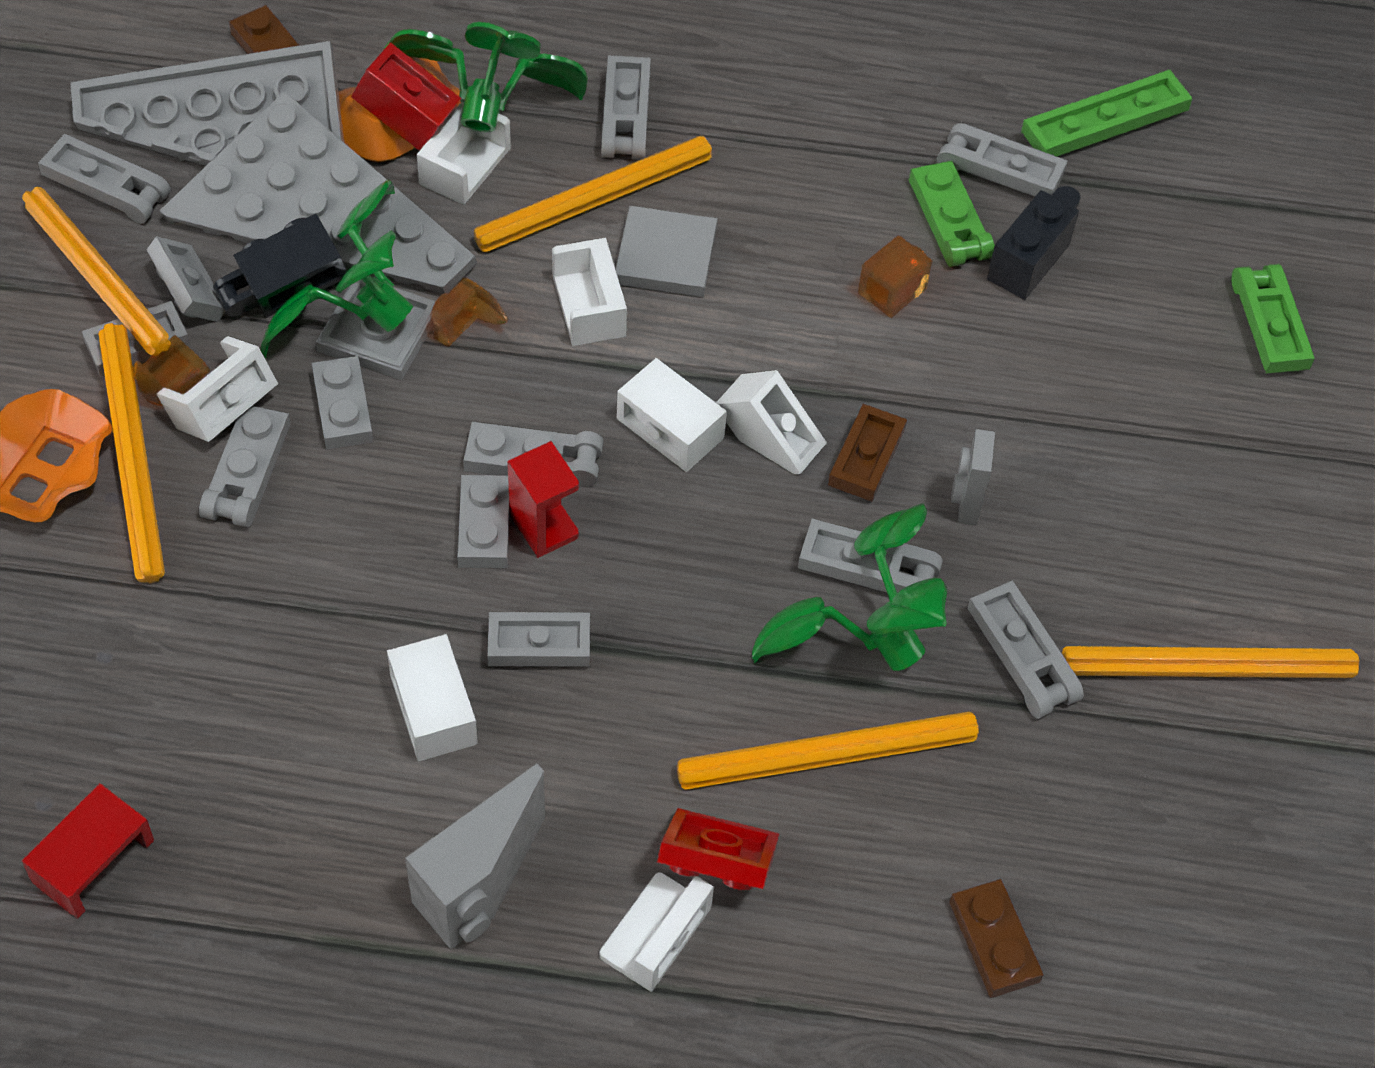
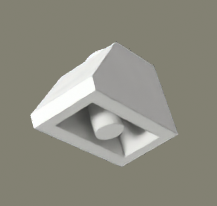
M777 370L741 374L716 402L727 411L726 422L739 441L793 474H801L827 443Z

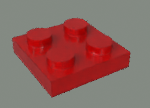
M677 808L662 839L657 862L669 865L673 872L683 876L695 877L705 874L721 878L722 882L731 888L739 890H750L753 887L764 889L780 833Z

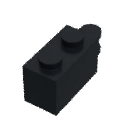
M1070 186L1059 187L1052 195L1040 190L995 244L987 280L1026 300L1069 247L1080 211L1076 209L1080 203V193Z
M316 213L308 218H298L289 222L282 231L266 239H255L246 244L242 251L233 255L239 269L218 279L214 283L213 289L228 316H239L260 306L265 317L268 318L274 315L292 296L309 284L323 290L341 281L347 272L340 254ZM249 286V290L239 295L236 291Z

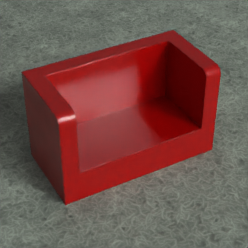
M391 42L366 69L351 95L352 99L419 151L452 114L462 99Z
M549 441L508 460L510 517L537 558L579 538V530L562 506L561 499L579 490V481L553 442Z
M99 783L22 860V863L31 882L78 919L86 911L79 894L133 839L145 848H148L155 840L148 820Z

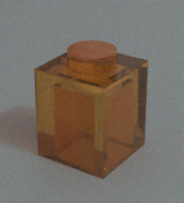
M898 235L862 264L858 294L887 316L893 318L927 289L933 260L921 248L913 246Z

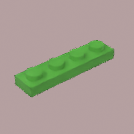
M1167 70L1025 119L1021 132L1034 149L1057 157L1188 111L1193 98L1172 71Z

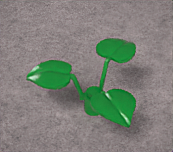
M474 22L466 27L465 39L470 45L492 51L485 79H475L473 85L469 87L463 51L453 48L451 40L425 31L406 29L397 32L386 44L387 46L391 42L407 56L457 64L460 85L459 97L462 98L460 102L464 103L460 123L474 131H495L499 112H504L506 101L521 75L565 89L580 100L583 99L587 88V73L579 63L561 56L540 54L541 44L537 39L522 32L506 30L491 23ZM500 53L519 58L516 61V69L502 93L499 92L500 86L493 82Z
M389 179L384 181L367 197L361 200L345 218L336 235L339 239H342L345 235L349 234L362 256L358 263L352 266L343 276L335 290L341 293L350 285L362 280L366 285L356 296L362 302L361 305L358 306L309 284L286 301L270 321L260 348L265 358L270 341L289 325L306 305L318 299H323L355 313L362 321L369 315L387 333L394 330L410 313L413 305L393 287L394 284L382 271L394 266L392 247L396 234L392 230L389 231L369 248H367L360 237L363 220L373 212L384 196L395 194L392 181Z
M924 503L883 516L867 526L855 541L854 548L858 555L864 556L875 552V559L890 600L868 618L867 627L871 634H867L834 607H824L825 602L821 597L804 599L778 612L764 626L755 641L752 651V659L755 664L762 656L790 649L810 639L823 626L825 619H833L860 639L868 651L878 648L893 671L906 669L920 660L925 653V647L914 630L946 627L945 602L947 586L940 578H929L913 583L897 593L886 562V554L888 548L898 547L907 543L920 530L927 515V508Z

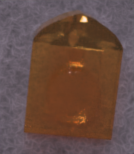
M464 278L449 293L442 294L432 308L434 339L447 347L477 318L494 325L506 324L509 320L496 298L484 287L469 278Z
M176 335L169 339L171 346L168 351H162L158 356H151L143 365L138 361L134 362L133 372L137 387L141 395L151 404L163 406L157 396V393L163 388L184 395L210 371L207 364Z

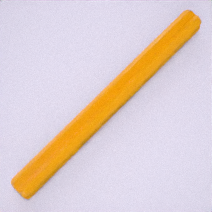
M704 136L695 137L485 223L473 230L476 245H478L481 252L491 251L710 160L712 157V147Z
M35 187L32 191H25L22 199L25 202L27 211L145 351L151 356H158L162 351H168L171 342L168 340L169 334L45 189Z
M108 323L104 325V329L100 330L98 335L135 578L139 582L155 583L164 576L165 568L128 333L124 325Z
M1066 646L1062 649L1063 657L1076 676L1354 678L1359 671V656L1352 649Z
M968 711L683 758L678 761L677 775L681 788L687 790L974 742L979 734V728L974 713Z

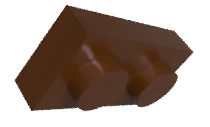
M267 5L229 21L231 34L247 54L300 46Z
M863 403L829 475L828 486L873 502L904 434L907 419Z
M1002 879L951 895L950 906L990 999L1041 982L1044 974Z

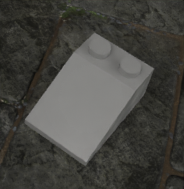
M538 763L405 858L412 904L450 949L463 940L471 942L477 939L488 929L491 919L496 915L545 819L544 770Z

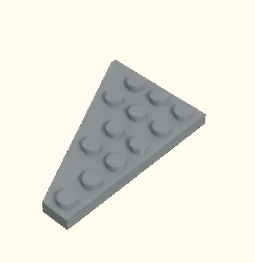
M330 41L70 82L73 121L79 130L177 158L178 153L184 160L205 166L284 91L344 142L334 50ZM175 98L185 101L191 115L198 120L207 121L219 115L238 123L234 131V138L227 140L224 132L219 127L204 125L192 134L191 147L177 144L180 138L171 132L169 125L175 122L180 114V106ZM162 100H169L173 103V111L169 117H166ZM193 105L209 112L199 113L193 109ZM214 132L221 137V142L197 149V140L202 134Z
M284 91L182 188L160 212L170 224L178 222L203 229L205 233L217 236L229 235L234 240L244 243L260 238L266 239L282 231L289 222L298 218H308L317 213L340 254L345 269H350L358 263L362 255L349 234L345 235L342 239H339L336 235L351 210L387 179ZM394 186L395 194L384 196L373 212L363 220L360 237L367 248H369L380 237L392 230L396 234L392 247L394 266L382 270L385 276L392 277L394 281L407 285L419 284L427 290L447 294L477 264L475 255Z

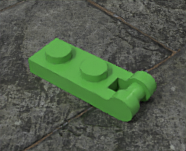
M947 161L911 169L909 182L949 267L963 265L966 259L974 257L979 261L991 259L995 247L993 238L989 232H985L953 162Z
M1280 264L1265 265L1263 270L1252 271L1250 267L1234 268L1232 272V287L1235 294L1240 296L1265 373L1310 370L1315 357L1282 266Z

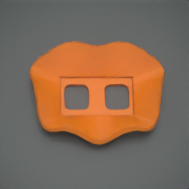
M409 56L458 96L460 95V90L445 77L437 61ZM356 87L346 88L338 92L344 143L356 154L369 161L383 162L395 159L415 148L351 98Z
M58 389L40 390L24 395L7 404L0 411V512L26 521L44 522L52 516L57 503L70 493L91 486L96 481L98 475L99 451L102 441L112 432L110 421L100 411L78 397ZM55 441L74 449L63 465L55 466L38 459V456L49 442ZM29 477L48 486L36 502L30 503L11 495L21 479Z

